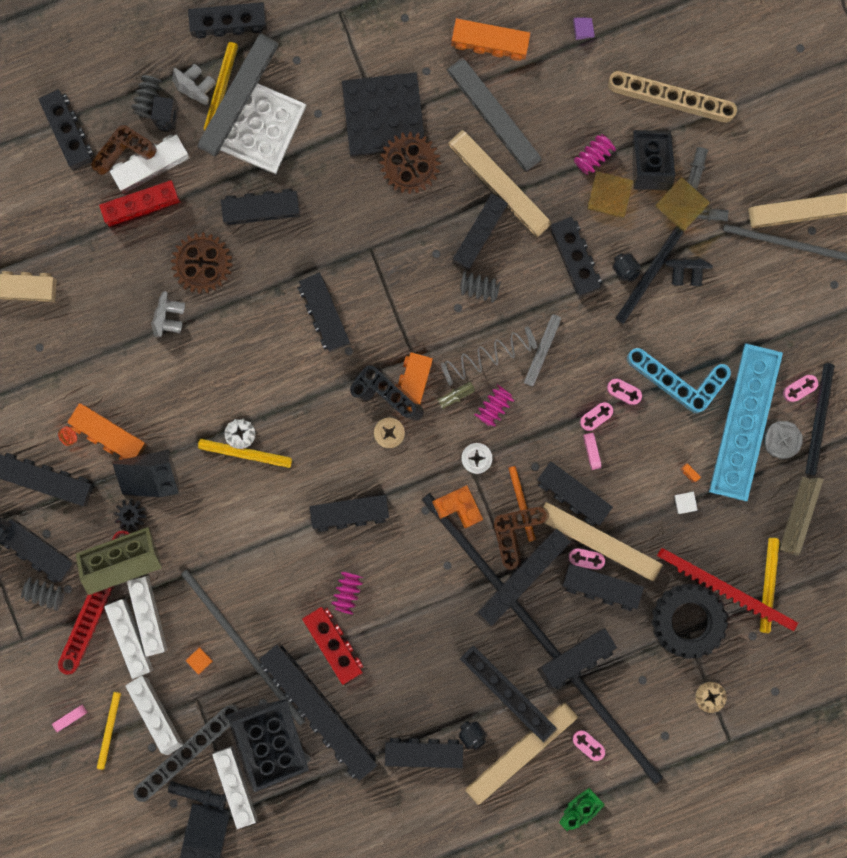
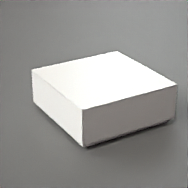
M694 492L674 495L678 514L697 511Z

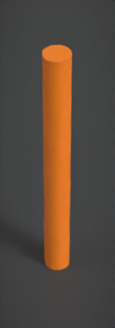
M516 466L509 467L519 509L525 510L527 505ZM521 514L523 523H525L526 517L524 514ZM525 527L528 541L536 540L533 527Z

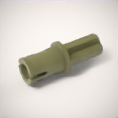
M468 382L455 390L453 388L452 392L438 398L442 409H445L457 401L461 402L462 398L475 392V388L471 382Z

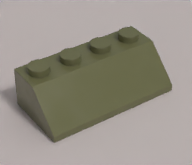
M149 527L76 553L80 581L88 595L162 568Z

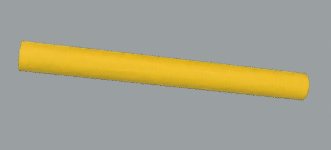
M113 692L97 769L104 770L121 696L119 692Z

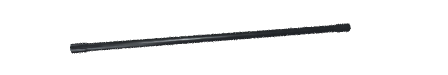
M428 493L421 500L435 514L497 590L503 582L449 516L440 519L432 503L436 499L431 493ZM516 600L510 606L553 659L561 653ZM579 676L573 680L570 677L571 682L639 763L645 774L654 784L658 783L663 778L661 773L649 762Z

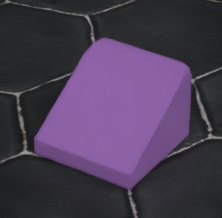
M574 18L573 25L576 40L595 37L592 18Z

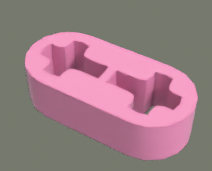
M806 375L784 389V399L788 402L800 400L817 389L818 380L813 375ZM805 379L813 381L811 384L812 388H802V385L806 384ZM797 388L799 389V392L795 394L796 398L788 396L790 393L789 389L792 391Z
M613 379L607 385V391L611 396L629 405H636L641 401V391L620 379ZM616 383H619V388L624 391L621 392L617 390L614 393L612 391L613 388L611 387V384L615 385ZM635 391L638 399L630 401V396L626 395L625 392L633 393Z
M606 402L597 405L581 418V428L585 431L594 430L612 416V406ZM601 406L603 408L608 407V416L604 414L600 417L597 416L601 412ZM586 417L588 419H591L592 417L596 418V420L592 422V427H590L589 425H584V423L586 422Z
M594 434L583 435L591 470L601 468Z
M573 549L568 555L569 562L575 566L598 570L605 564L604 556L598 552ZM580 552L579 555L585 557V561L578 560V563H575L572 555ZM597 555L598 559L601 560V564H597L595 567L593 562L588 561V558H595Z
M81 705L54 722L52 726L56 732H59L88 712Z
M577 730L573 734L572 740L575 746L590 759L599 761L604 757V747L586 731ZM577 735H586L584 739L588 744L585 745L583 742L578 744ZM591 745L596 749L600 747L599 752L601 754L599 756H592L593 752L589 748Z

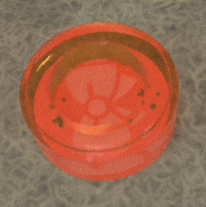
M65 426L58 431V437L64 445L71 446L77 441V434L71 427Z

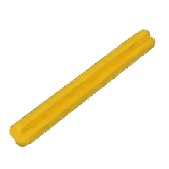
M229 42L203 128L204 131L224 98L238 50V44Z
M200 439L198 443V448L201 450L290 468L292 464V458L247 448L237 449L228 444Z
M769 538L762 603L773 608L780 541L778 538ZM766 617L761 618L760 632L770 633L772 621L767 622Z

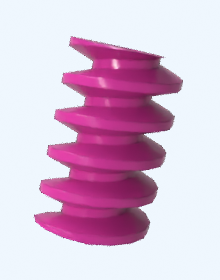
M603 134L597 135L595 141L589 143L590 147L586 146L584 148L585 152H580L579 157L574 158V163L586 175H588V171L595 172L593 165L600 167L598 160L606 161L603 156L604 154L609 157L611 156L608 151L609 149L616 151L613 143Z
M498 384L496 385L499 390H492L495 396H487L490 403L484 401L485 409H478L481 415L474 414L475 417L488 426L496 427L494 419L501 420L498 413L505 414L503 407L510 408L507 401H515L512 395Z
M341 572L345 579L338 580L342 584L341 587H336L340 594H334L338 601H333L331 604L336 607L335 610L353 615L354 612L349 608L356 606L352 600H358L354 593H360L361 590L356 586L363 584L359 578L364 577Z

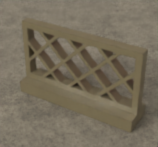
M801 478L779 550L799 556L824 479Z

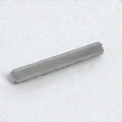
M553 314L550 318L524 383L526 385L534 386L561 321V317Z

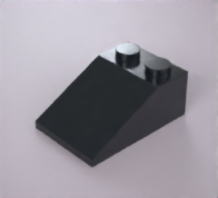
M633 130L634 189L672 190L675 180V166L671 131Z
M169 450L112 462L122 495L160 498L179 494V480Z
M192 803L180 858H222L231 810L224 809L220 811L216 807H206L201 804Z

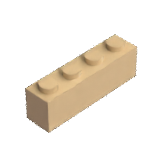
M2 271L0 274V299L55 302L57 279L51 277L49 273H40V276H32V273L29 272L13 275V272Z

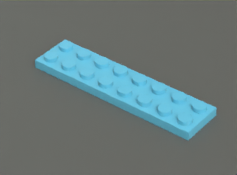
M744 344L709 489L710 493L748 501L783 355L782 352Z

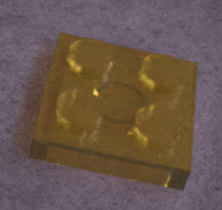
M596 171L587 209L624 218L634 180Z
M681 177L655 207L684 232L710 202Z

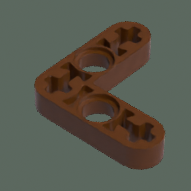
M121 125L93 159L91 166L98 174L104 175L111 169L126 148L146 160L155 156L157 148L150 140L126 125ZM139 139L138 143L132 146L133 142ZM116 146L115 151L113 153H109L110 150Z
M545 507L529 508L502 514L495 518V532L502 563L506 569L513 570L521 565V555L515 529L545 523L549 518V512ZM538 510L544 514L541 517V521L540 518L531 519L530 515L537 514ZM519 514H524L526 517V522L523 525L517 521ZM512 519V523L506 524L505 528L503 525L500 526L502 520ZM506 536L512 539L510 547H506L503 543ZM514 549V552H511V556L510 553L505 552ZM511 557L516 559L513 565L508 563V559Z

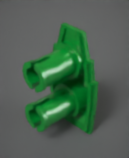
M588 788L568 803L569 806L564 810V815L559 823L566 831L579 828L594 818L605 804Z

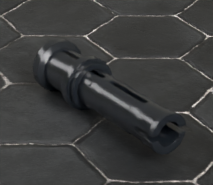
M171 781L168 787V793L202 802V805L206 807L208 805L219 808L220 811L224 810L227 802L225 794L214 793L211 789L205 791Z

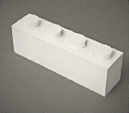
M177 134L165 137L163 142L158 145L154 144L157 152L153 158L146 160L138 154H134L129 158V161L125 163L120 162L113 166V170L110 173L123 194L190 158Z
M149 576L127 581L145 656L168 651Z
M122 599L104 606L131 678L134 679L153 671L149 657L145 656L141 636L127 600Z
M140 676L125 685L160 752L169 755L182 747L184 744L149 679Z
M234 746L214 752L212 755L236 828L240 829L256 823L258 819Z

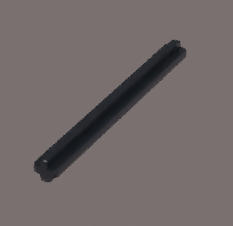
M675 226L616 316V320L619 323H625L683 235L684 229L680 226Z
M825 363L822 371L805 471L807 475L811 476L817 474L835 365L831 363Z

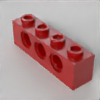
M170 180L100 204L99 207L104 222L110 227L180 203L175 184Z
M322 606L302 618L341 684L344 685L363 673L361 668L364 666L358 657L354 658L351 653L353 648L349 641L345 642L341 637L344 633L339 625L333 624L331 620L333 615L328 608L324 609ZM325 622L329 625L327 633L319 631L320 623ZM331 639L339 641L340 646L338 649L333 650L329 647ZM343 655L347 656L350 660L347 666H342L339 663V658Z

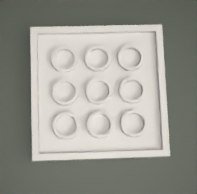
M257 84L220 151L277 174L305 111L306 104Z

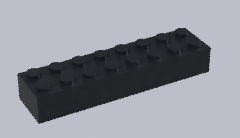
M280 642L259 659L261 662L259 665L265 673L270 672L274 677L272 679L273 683L278 688L282 687L286 692L284 696L290 703L294 702L298 706L297 712L302 718H308L311 729L316 734L319 732L323 736L322 742L328 749L332 747L335 751V758L341 764L344 762L347 765V772L353 779L357 778L360 781L378 765L376 757Z

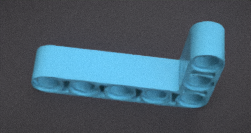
M635 348L627 355V362L630 366L693 413L704 411L731 375L730 368L727 365H717L707 375L698 389L695 390L644 350ZM633 353H638L641 356L640 362L637 363L632 360ZM649 364L656 367L655 374H650L647 371ZM717 369H722L725 372L723 379L717 377ZM664 376L671 378L672 383L670 386L663 384L662 378ZM706 384L713 386L712 394H708L705 391ZM680 387L686 389V397H680L678 395V389ZM695 399H699L702 402L700 409L694 407L693 401Z

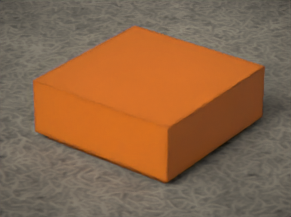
M688 463L680 468V471L691 482H697L701 478Z
M201 647L185 660L198 675L213 662Z

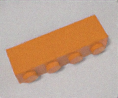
M456 18L451 46H455L454 48L458 50H466L467 48L479 54L488 52L492 53L495 57H503L504 55L509 56L512 60L521 61L526 59L531 32Z
M81 403L78 404L67 422L72 425L71 430L78 434H81V432L88 435L86 439L92 443L97 444L99 442L103 444L105 451L110 454L116 452L121 455L119 457L120 460L140 456L147 446V443Z

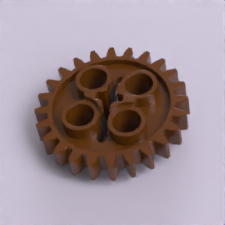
M411 131L408 137L402 132L400 139L395 135V142L388 140L390 147L384 146L383 149L386 153L380 154L381 157L385 158L379 162V164L385 166L380 169V172H386L383 179L389 178L388 185L394 183V190L401 187V193L405 189H408L409 194H411L412 189L419 193V187L425 191V184L427 183L432 186L430 179H437L434 172H440L436 168L437 165H441L440 161H436L440 154H434L437 147L431 148L432 140L428 143L425 142L426 135L420 139L419 132L415 137H413ZM417 145L419 153L416 155L410 154L409 146ZM401 148L405 149L410 160H415L413 166L418 172L419 178L415 176L410 165L406 166L407 159L402 153ZM395 154L401 155L402 163L395 164L392 161V156ZM426 162L429 166L428 170L420 171L418 163ZM409 171L412 174V179L408 181L403 180L402 172Z
M205 232L202 233L201 237L195 233L193 239L187 235V242L181 239L182 247L175 246L179 250L178 253L172 252L176 259L170 261L176 264V266L171 268L172 271H177L173 275L174 278H180L178 281L179 285L185 283V290L191 287V293L198 289V293L201 295L205 289L206 293L209 294L210 288L216 292V285L223 287L221 281L228 282L225 275L232 274L228 270V268L233 267V264L228 262L233 259L232 256H227L230 249H223L226 243L222 242L219 244V237L213 240V234L206 238ZM197 249V256L190 258L188 256L189 251ZM211 250L217 251V255L213 259L207 257L208 252ZM201 259H203L205 263H219V265L203 264L201 268L198 264H185V261L200 263ZM190 268H196L197 272L193 277L187 276V271ZM209 269H214L216 272L212 278L206 277V272Z

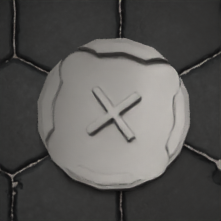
M778 421L766 429L764 446L771 456L778 459H788L800 451L802 434L795 424L789 421Z

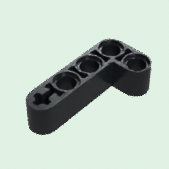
M366 366L350 386L351 395L358 399L368 401L377 392L405 418L418 421L423 417V407L384 371L374 366ZM401 395V399H400V401L397 403V399H398V397Z

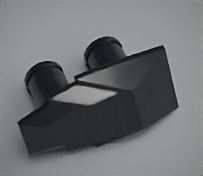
M699 256L665 261L667 266L673 268L671 284L677 286L684 285L685 268L692 269L690 283L692 286H703V269L713 268L709 261Z

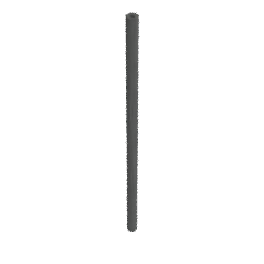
M724 224L723 227L724 232L847 261V253L728 224Z
M185 570L181 575L280 701L287 700L283 691L273 683L269 673L263 671L258 659L190 572ZM287 700L292 717L299 726L302 725L305 719L297 712L294 705Z

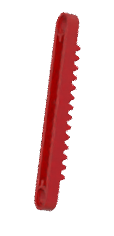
M124 530L118 531L117 533H115L112 540L117 539L120 535H128L131 533ZM114 586L87 595L58 662V669L63 674H72L78 669ZM66 659L73 661L74 665L71 670H66L63 666Z
M663 548L659 550L657 557L677 567L678 573L684 571V576L691 575V580L697 578L698 584L704 582L706 588L711 586V591L715 592L718 590V595L720 596L725 594V599L732 597L733 603L739 601L740 607L746 605L747 611L753 609V614L759 613V617L762 619L766 617L767 622L775 621L792 631H795L799 623L675 554Z

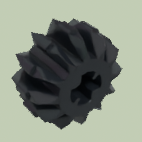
M130 499L129 504L126 500H123V507L120 505L116 506L120 512H114L113 515L119 516L115 523L122 522L119 527L120 529L126 526V530L130 532L132 526L134 530L139 529L137 523L139 525L145 524L140 519L147 518V515L141 514L146 508H139L141 505L140 501H137L134 505V499ZM130 510H132L131 513H134V517H131L129 521L126 513H130Z

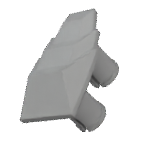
M193 64L184 74L177 68H174L172 81L177 90L207 106L209 98L206 94L216 86L215 80L207 76L197 86L194 80L202 74L201 69L197 65Z
M167 291L162 292L159 297L158 307L151 322L154 337L156 338L162 336L163 330L180 333L182 328V321L165 319L166 311L183 314L185 309L184 302L168 300Z

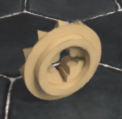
M384 418L375 426L374 437L382 447L395 448L404 439V427L397 419ZM395 426L393 434L396 439L389 436L384 440L386 432L383 427L390 430Z
M706 682L696 692L697 705L708 713L721 710L727 700L726 691L716 682ZM708 690L713 695L719 694L717 695V697L714 698L715 705L710 700L704 701L706 698L709 697Z

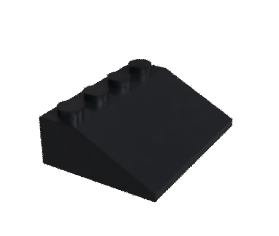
M287 700L247 707L227 715L249 785L254 792L309 771Z

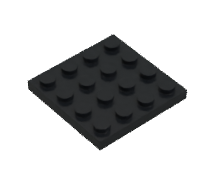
M417 72L342 81L350 157L386 153L383 147H390L388 140L395 142L394 136L397 135L400 139L402 132H404L406 137H408L410 131L413 137L418 132L420 139L424 137ZM410 145L408 150L419 149L417 145Z

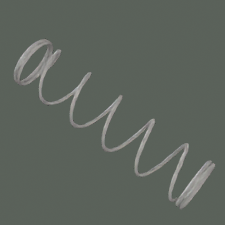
M528 326L525 327V332L528 337L529 348L518 334L514 332L511 333V346L513 356L505 347V345L497 339L494 342L496 362L493 360L490 354L483 347L480 346L478 348L480 370L469 358V356L463 353L461 357L464 378L461 376V374L458 372V370L454 367V365L451 362L446 361L445 364L441 363L440 365L448 384L451 386L453 382L447 370V362L454 368L458 375L463 380H465V370L463 363L464 355L470 360V362L473 364V366L477 369L478 372H482L479 351L480 348H482L486 352V354L489 356V358L495 365H498L496 341L501 343V345L505 348V350L512 358H515L512 340L513 334H515L521 340V342L524 344L528 351H531V346L533 349H537V344L530 328Z

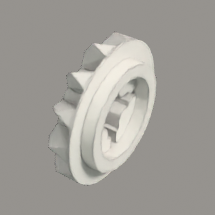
M235 419L228 423L225 429V439L234 448H246L255 439V428L251 422L244 419ZM237 427H239L241 431H245L242 437L243 440H241V437H239V435H234L237 433Z
M470 444L462 453L463 466L471 473L479 474L485 472L492 463L491 451L484 444ZM476 450H478L480 457L485 458L479 461L478 467H476L474 460L468 459L475 456Z

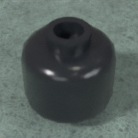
M620 253L614 258L615 262L612 269L622 281L631 282L640 275L641 265L631 253Z
M466 721L460 726L459 739L467 749L478 750L487 742V732L479 722L474 721L470 723Z

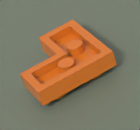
M467 485L432 501L440 519L457 511L464 528L483 520Z

